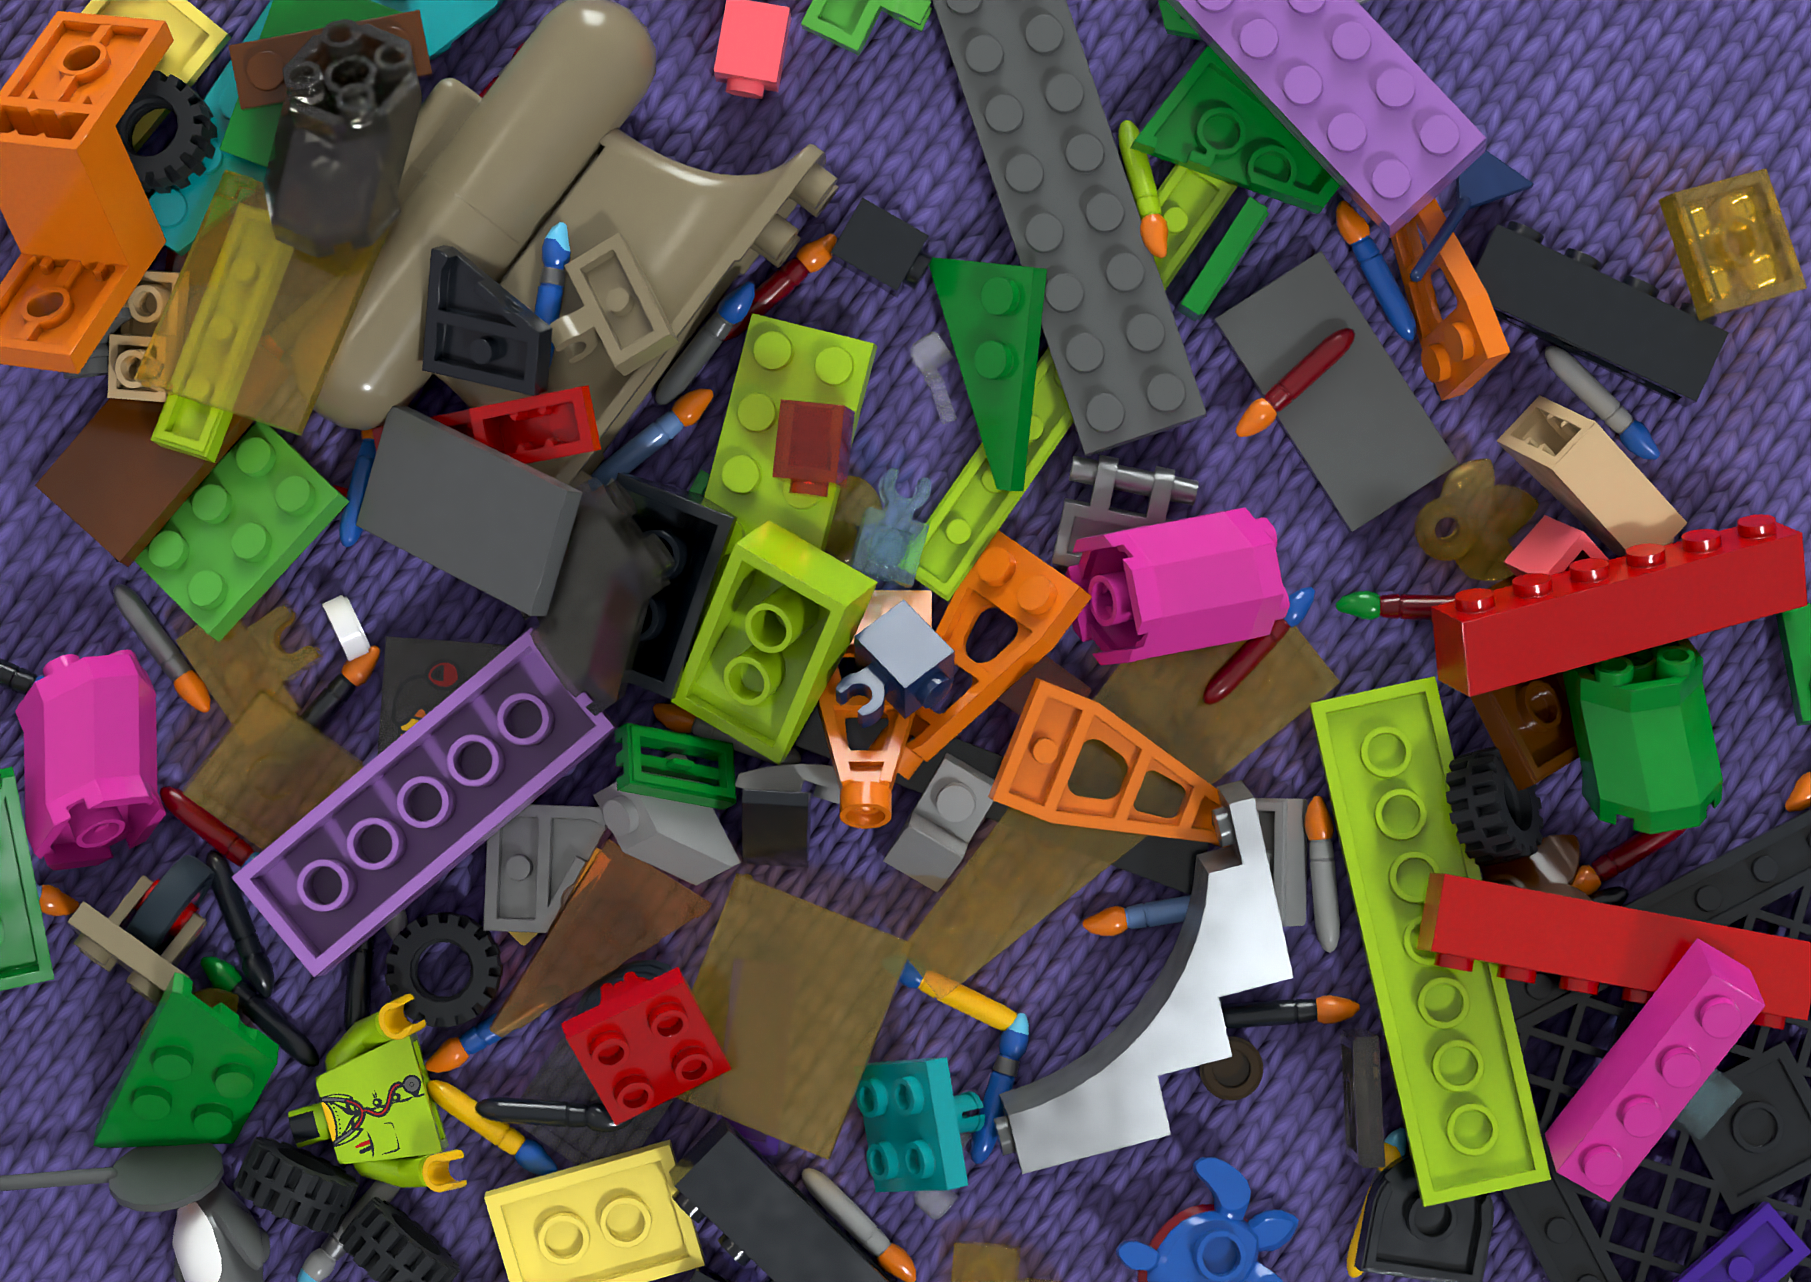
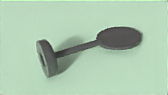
M212 1143L136 1147L117 1160L113 1167L0 1175V1191L109 1183L111 1196L121 1206L135 1211L162 1212L182 1208L198 1201L217 1187L224 1174L221 1153Z

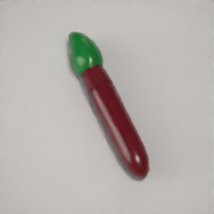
M1356 591L1343 596L1336 603L1335 607L1340 612L1366 620H1373L1379 616L1391 619L1430 620L1432 618L1431 606L1454 601L1455 595L1389 594L1380 596L1371 591Z

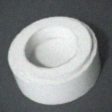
M340 595L323 603V609L348 661L369 653L370 644L347 596L343 597V595Z

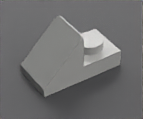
M946 753L886 853L883 862L938 893L962 861L969 841L993 803V800L988 795L994 779L951 754Z

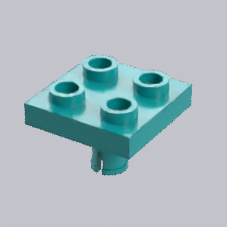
M947 1057L882 1061L855 1066L858 1084L856 1100L863 1114L868 1144L867 1166L873 1176L875 1192L945 1191L968 1186L960 1134L981 1130L984 1126L985 1114L967 1117V1115H962V1113L984 1108L980 1097L972 1091L953 1096Z

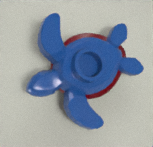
M1214 1156L1202 1157L1193 1163V1172L1211 1191L1214 1204L1196 1205L1175 1214L1156 1232L1148 1245L1132 1240L1123 1242L1116 1249V1255L1122 1264L1128 1269L1137 1270V1282H1283L1275 1272L1258 1261L1259 1252L1274 1251L1289 1242L1297 1229L1299 1220L1289 1212L1273 1209L1256 1214L1248 1221L1244 1215L1250 1202L1251 1190L1245 1177L1226 1161Z

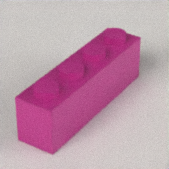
M1696 939L1545 1132L1557 1173L1608 1202L1612 1200L1766 1006L1749 968L1702 940Z

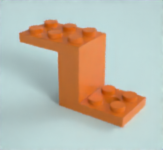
M57 11L0 90V210L21 252L0 283V364L79 374L166 243V238L116 128V124L174 41L166 21Z

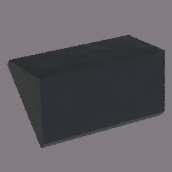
M618 473L556 653L666 698L674 699L738 517L698 493L626 473Z

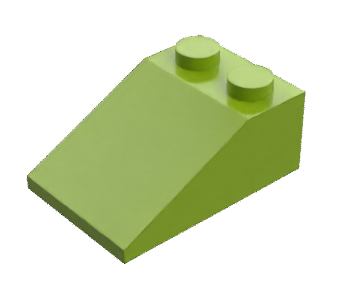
M767 520L735 543L682 673L676 696L671 702L780 765L785 761L852 642L878 582Z

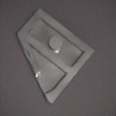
M530 804L487 840L483 931L551 932L608 828L600 807Z

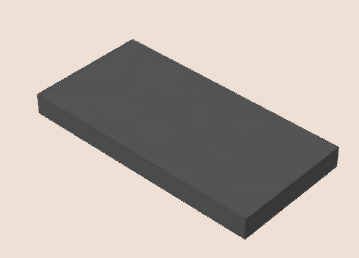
M1322 251L1213 320L1262 398H1264V395L1274 384H1277L1286 373L1325 338L1340 329H1354L1355 338L1349 350L1300 396L1292 400L1291 404L1277 412L1276 420L1349 533H1352L1459 464Z
M392 406L391 410L387 413L356 526L530 616H546L583 492L407 406Z

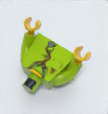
M405 994L385 1004L380 1011L355 1022L326 1054V1072L315 1077L321 1102L289 1111V1124L298 1148L332 1139L339 1164L353 1163L355 1170L363 1177L401 1188L428 1187L434 1192L441 1193L467 1185V1180L456 1181L449 1172V1162L464 1158V1153L458 1149L443 1152L449 1147L438 1105L427 1091V1083L430 1081V1077L425 1068V1060L417 1032L426 1026V1021L424 1019L413 1024L407 1020L404 1015V1005L415 998L412 994Z

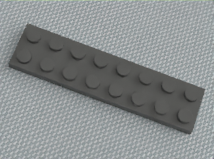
M932 0L1020 264L1026 267L1047 269L1041 326L1085 457L1207 417L1154 257L1142 240L1140 234L1141 219L1067 1Z

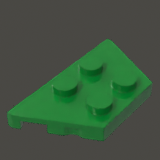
M175 972L96 1125L93 1146L99 1148L234 1143L277 1065L279 1045L258 1029H253L243 1024L240 1016L222 1002L214 1006L213 1009L191 993L193 981L187 976Z

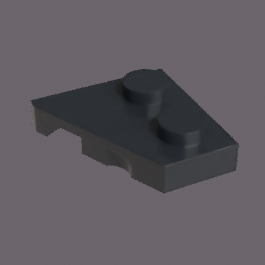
M442 245L432 248L422 370L532 396L547 392L553 328L453 246Z

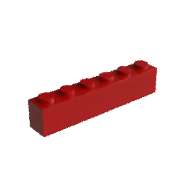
M1764 514L1749 515L1738 519L1736 527L1721 531L1714 529L1691 530L1681 536L1682 541L1663 546L1652 543L1638 544L1627 548L1626 555L1610 560L1599 558L1581 559L1572 562L1569 565V570L1553 575L1529 573L1515 577L1512 580V585L1496 590L1472 588L1460 591L1455 594L1454 601L1431 606L1438 680L1471 697L1807 606L1803 533L1776 522L1774 516Z
M1430 873L1417 949L1436 953L1434 966L1472 972L1474 960L1498 964L1496 977L1535 984L1537 972L1561 976L1559 989L1598 995L1599 984L1623 987L1621 1000L1646 1004L1698 938L1751 970L1766 1005L1751 1024L1784 1030L1786 1018L1808 1021L1811 1004V942L1450 874Z

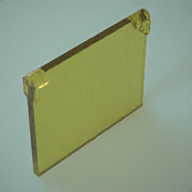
M225 170L134 380L146 388L149 387L167 394L184 397L302 436L391 224L382 218L266 184L237 172Z
M736 873L727 901L692 988L698 1004L726 1053L732 1070L675 1098L699 1106L825 1159H830L914 943L753 879L750 874Z

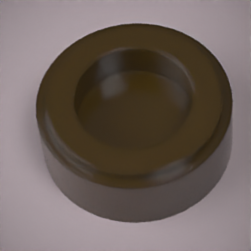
M1228 1035L1232 1057L1199 1065L1198 1071L1203 1085L1210 1093L1220 1099L1234 1101L1249 1096L1259 1086L1263 1076V1061L1258 1050L1250 1042L1238 1036Z

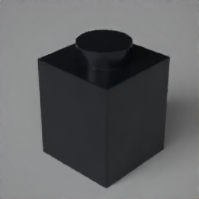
M863 197L831 251L832 261L895 297L899 296L904 285L914 290L917 288L933 256L925 252L929 244V235Z

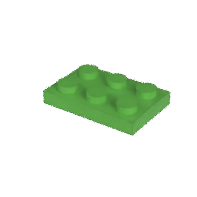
M260 418L210 471L134 561L209 636L220 642L350 501L271 425Z

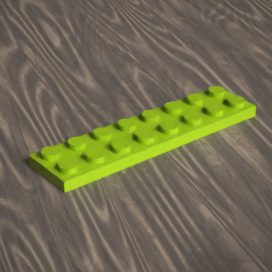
M1435 676L1310 703V714L1422 1207L1551 1180L1506 981L1504 978L1496 977L1498 964L1474 960L1472 972L1434 966L1436 953L1417 949L1430 873L1450 874L1482 880L1479 865L1475 864V858L1470 859L1465 853L1466 845L1465 843H1459L1456 836L1457 826L1451 823L1449 813H1452L1451 804L1447 803L1446 792L1450 791V787L1446 783V774L1451 772L1449 764L1454 760Z

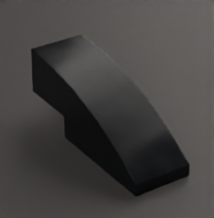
M743 789L742 847L745 864L809 868L811 792Z

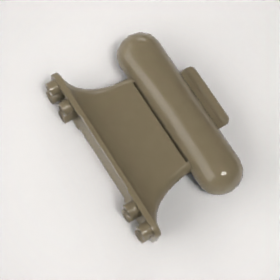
M612 0L562 1L544 16L483 98L455 78H445L438 82L340 210L337 216L339 229L366 251L303 332L294 352L295 380L303 398L319 416L342 428L369 430L384 426L387 413L391 410L392 406L408 407L432 374L449 386L470 408L530 397L532 395L422 370L431 249L442 245L453 246L534 312L538 286H540L539 280L542 268L544 267L542 246L545 237L553 226L559 222H564L567 225L571 250L570 262L619 232L629 242L679 344L626 376H623L614 367L601 339H599L596 348L591 354L572 364L567 360L563 350L558 352L554 349L552 363L549 368L547 392L541 394L589 385L601 450L526 465L583 492L577 515L584 519L605 488L591 477L594 470L605 459L604 452L737 277L745 275L759 255L763 256L777 268L785 262L801 239L797 235L799 229L786 219L798 204L817 218L838 191L839 187L836 185L838 178L824 168L826 165V154L814 144H808L793 158L775 169L760 174L729 175L712 173L687 166L639 143L619 128L645 96L656 74V48L647 27L630 9ZM566 268L559 318L569 315L584 306Z

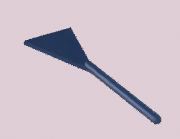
M1485 150L1474 163L1456 178L1457 204L1411 271V280L1414 282L1422 280L1467 210L1530 189L1534 183Z

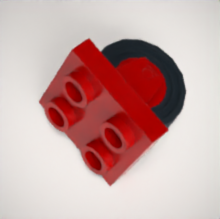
M656 960L632 961L615 967L602 975L583 994L576 1010V1016L561 1023L566 1040L616 1126L732 1070L726 1053L680 968L676 967L673 969L670 965Z

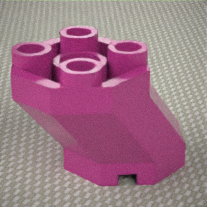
M1245 507L1077 539L1072 553L1082 552L1081 559L1078 565L1067 568L1065 576L1083 588L1092 598L1072 623L1074 632L1082 642L1094 640L1102 652L1093 653L1092 655L1101 666L1129 663L1151 657L1270 635L1275 620L1284 619L1290 606L1288 593L1282 583L1276 552L1277 534L1274 526L1265 517L1255 519Z
M120 650L110 655L83 657L81 659L77 655L67 654L48 662L43 668L45 677L32 685L15 710L24 732L26 835L34 854L39 859L44 857L47 866L53 871L97 866L114 857L110 846L126 839L130 849L145 842L166 815L157 792L156 692L148 673L139 664L136 654L132 650Z

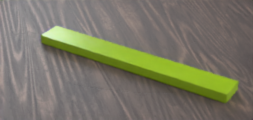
M1177 164L1164 180L1157 192L1162 216L1167 221L1169 230L1167 255L1162 259L1156 256L1153 257L1165 290L1237 188L1236 185ZM1049 347L1037 363L1024 492L996 489L982 442L896 565L897 568L946 602L950 601L964 578L1074 422Z

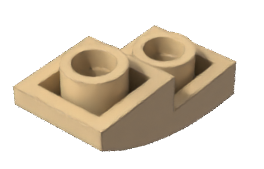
M146 271L123 306L130 309L132 318L121 325V333L109 334L107 398L154 402L166 401L183 357L189 319L192 273Z

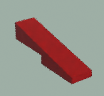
M589 385L430 417L524 464L601 450ZM383 427L372 429L376 452Z

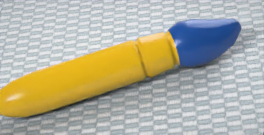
M891 955L882 960L883 967L906 987L919 988L920 991L930 997L936 998L938 1001L995 1029L1004 1032L1017 1017V1013L1007 1006L948 977L945 978L944 975L931 970L928 971L924 964L915 958L905 955Z
M430 1080L427 1083V1091L435 1103L489 1142L498 1145V1148L514 1155L517 1163L523 1169L541 1176L558 1171V1166L536 1140L525 1139V1136L513 1126L510 1127L508 1123L482 1118L475 1111V1106L478 1102L448 1082Z

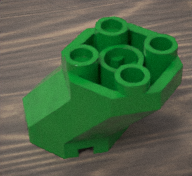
M1685 638L1564 671L1563 679L1582 768V795L1600 821L1616 825V814L1633 818V830L1647 834L1699 827L1707 818V806L1711 804L1715 809L1722 801L1723 777L1702 681L1703 657L1691 641Z

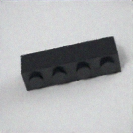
M1510 221L1507 228L1496 224L1488 231L1473 263V268L1488 293L1497 319L1684 407L1697 402L1729 332L1714 326L1717 320L1714 314L1686 302H1682L1679 309L1657 299L1659 290L1655 286L1636 277L1625 275L1621 282L1599 272L1602 263L1581 251L1567 248L1564 255L1541 244L1544 239L1541 233L1521 223Z
M724 1117L669 1171L673 1184L678 1189L672 1195L673 1200L697 1223H700L705 1217L713 1222L723 1232L717 1239L720 1245L744 1267L753 1260L768 1275L763 1282H896Z

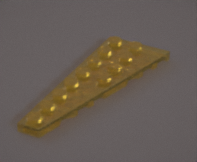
M1294 626L1289 628L1283 639L1277 643V646L1230 695L1216 704H1204L1202 700L1203 691L1212 676L1246 640L1121 663L1093 700L1103 705L1212 785L1308 709L1310 703L1318 701L1337 686L1340 681L1298 628ZM1097 739L1088 740L1083 743L1068 780V787L1077 796L1099 799L1111 798L1118 793L1127 772L1126 762L1119 753ZM1148 771L1145 774L1133 805L1137 811L1170 818L1178 812L1185 791L1180 784L1156 771ZM1010 807L900 950L941 1000L1148 835L1054 824Z

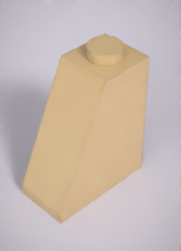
M1540 395L1497 440L1499 445L1614 554L1620 557L1625 556L1626 549L1634 545L1652 543L1663 546L1674 542V537L1687 524L1685 519L1595 421Z

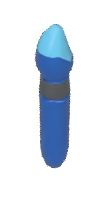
M559 222L550 229L542 246L544 267L542 268L539 280L540 286H538L534 313L548 325L560 317L566 272L564 265L570 262L571 250L567 225L564 222ZM551 341V353H550V365H549V368H550L551 363H552V359H553V355H554V349H555L554 346H553L552 341Z
M1018 1013L1012 1025L1000 1037V1054L997 1056L982 1101L984 1108L979 1110V1114H985L984 1126L981 1130L972 1133L970 1142V1155L975 1164H982L988 1159L994 1149L997 1135L993 1118L1004 1116L999 1094L1013 1089L1019 1068V1059L1026 1053L1028 1047L1029 1023L1024 1013Z

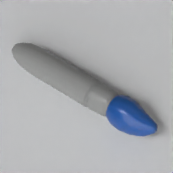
M1557 346L1546 347L1545 358L1550 368L1602 421H1605L1608 427L1619 434L1621 442L1630 452L1643 459L1656 460L1659 458L1660 452L1649 430L1643 423L1634 420L1625 407L1620 405V402L1571 354Z

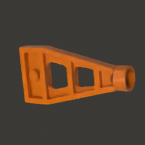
M1434 198L1402 227L1391 240L1408 304L1416 321L1417 334L1422 348V367L1427 378L1432 383H1435L1441 401L1464 395L1510 353V349L1488 293L1454 232L1422 280L1419 282L1411 280L1410 273L1425 252L1417 225L1429 246L1447 219L1436 198ZM1439 267L1443 271L1457 299V307L1444 320L1441 318L1431 280V275Z
M999 530L955 591L936 629V633L955 651L954 665L959 666L971 675L972 685L944 713L939 714L931 708H924L923 706L916 710L898 769V773L907 780L911 778L924 760L928 762L1048 654L1092 598L1090 594L1075 582ZM989 608H998L1016 621L1018 625L1017 635L992 660L984 663L975 662L967 655V639L980 614ZM888 726L880 732L868 750H883Z
M874 590L855 635L902 600H905L932 628V591ZM854 638L843 657H855ZM837 666L817 702V707L840 789L839 817L843 823L855 828L870 829L881 827L892 818V790L915 712L904 719L885 699L884 713L881 718L888 719V728L883 750H850L845 720L846 718H858V710L863 705L869 703L870 700L865 696L858 695L850 698L843 705L836 701V687L842 680Z
M1035 678L988 795L991 800L1054 824L1207 842L1221 847L1215 828L1212 825L1211 811L1221 807L1218 791L1214 786L1100 703ZM1097 739L1119 753L1126 762L1127 772L1118 793L1111 798L1099 799L1077 796L1068 787V780L1083 743L1088 740ZM1156 771L1183 787L1185 794L1176 816L1164 818L1135 809L1133 804L1146 772Z

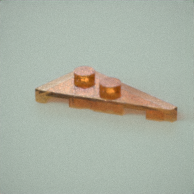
M606 839L488 1029L503 1038L515 1029L522 1028L575 992L578 993L620 967L623 962L634 955L644 952L660 942V939L687 922L708 912L712 903L650 864L622 852L619 845Z

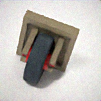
M185 855L169 869L161 880L157 879L153 882L143 875L109 918L83 901L68 920L69 925L78 935L73 944L79 948L78 950L108 972L112 970L116 963L131 973L126 980L131 985L130 988L157 1007L175 972L183 974L190 979L188 975L176 967L208 923L205 918L198 914L200 911L198 906L208 892L215 873L199 859L191 855ZM192 984V992H191V993L193 994L194 991L196 990V987H195L194 984Z

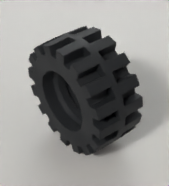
M153 70L120 118L116 128L144 191L150 193V190L154 189L159 194L171 193L172 185H176L180 189L191 185L188 176L193 172L199 177L204 173L207 168L201 162L204 157L213 159L216 148L210 144V140L217 138V127L211 122V118L214 116L210 108L197 92L172 74L168 77L161 71ZM164 108L173 111L177 118L178 129L172 143L166 150L154 156L137 154L132 145V135L140 119L155 109Z
M1496 746L1455 757V760H1452L1449 764L1451 772L1446 774V783L1450 787V791L1446 792L1447 803L1451 804L1452 813H1449L1451 823L1457 826L1456 836L1460 844L1465 843V853L1470 859L1475 858V864L1479 866H1490L1536 854L1538 851L1537 846L1541 845L1543 839L1539 830L1544 829L1543 818L1539 815V809H1542L1540 797H1536L1534 791L1537 785L1534 784L1518 791Z
M454 912L428 914L408 924L393 940L392 947L387 953L385 964H387V973L385 974L386 986L389 985L392 1000L405 994H412L415 999L404 1005V1014L419 1022L425 1019L426 1026L452 1027L468 1022L480 1015L494 999L499 990L501 976L503 975V964H501L500 959L501 952L498 944L491 937V933L483 931L484 926L474 921L475 919ZM438 942L451 943L460 947L467 955L471 965L470 978L467 985L459 993L452 996H437L429 992L421 984L418 976V962L422 953L430 945Z
M256 1137L233 1184L235 1191L240 1192L239 1195L253 1201V1204L257 1207L271 1211L272 1215L281 1219L286 1218L291 1223L301 1227L303 1225L307 1226L313 1231L320 1232L322 1230L327 1234L338 1232L359 1187V1183L356 1182L352 1175L346 1174V1171L339 1166L331 1165L330 1161L322 1157H316L305 1149L295 1148L283 1141L279 1143L275 1139L268 1137L265 1139Z
M378 1197L372 1198L339 1238L340 1243L344 1245L343 1249L346 1253L353 1256L352 1260L359 1267L364 1268L374 1281L452 1282L460 1272L457 1261L451 1258L452 1255L446 1248L438 1244L439 1241L433 1235L428 1234L419 1223L412 1221L399 1208L396 1210L391 1203L385 1200L382 1201Z

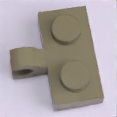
M619 232L564 265L584 306L569 315L555 320L549 326L553 328L552 343L554 348L558 352L563 350L571 364L591 354L596 348L599 339H601L614 367L623 376H626L679 344L629 242Z

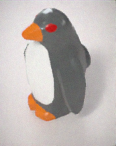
M222 1178L217 1187L202 1199L176 1209L177 1218L172 1242L175 1252L174 1277L176 1282H264L263 1264L268 1260L270 1254L268 1234L262 1227L257 1225L248 1207L231 1191Z

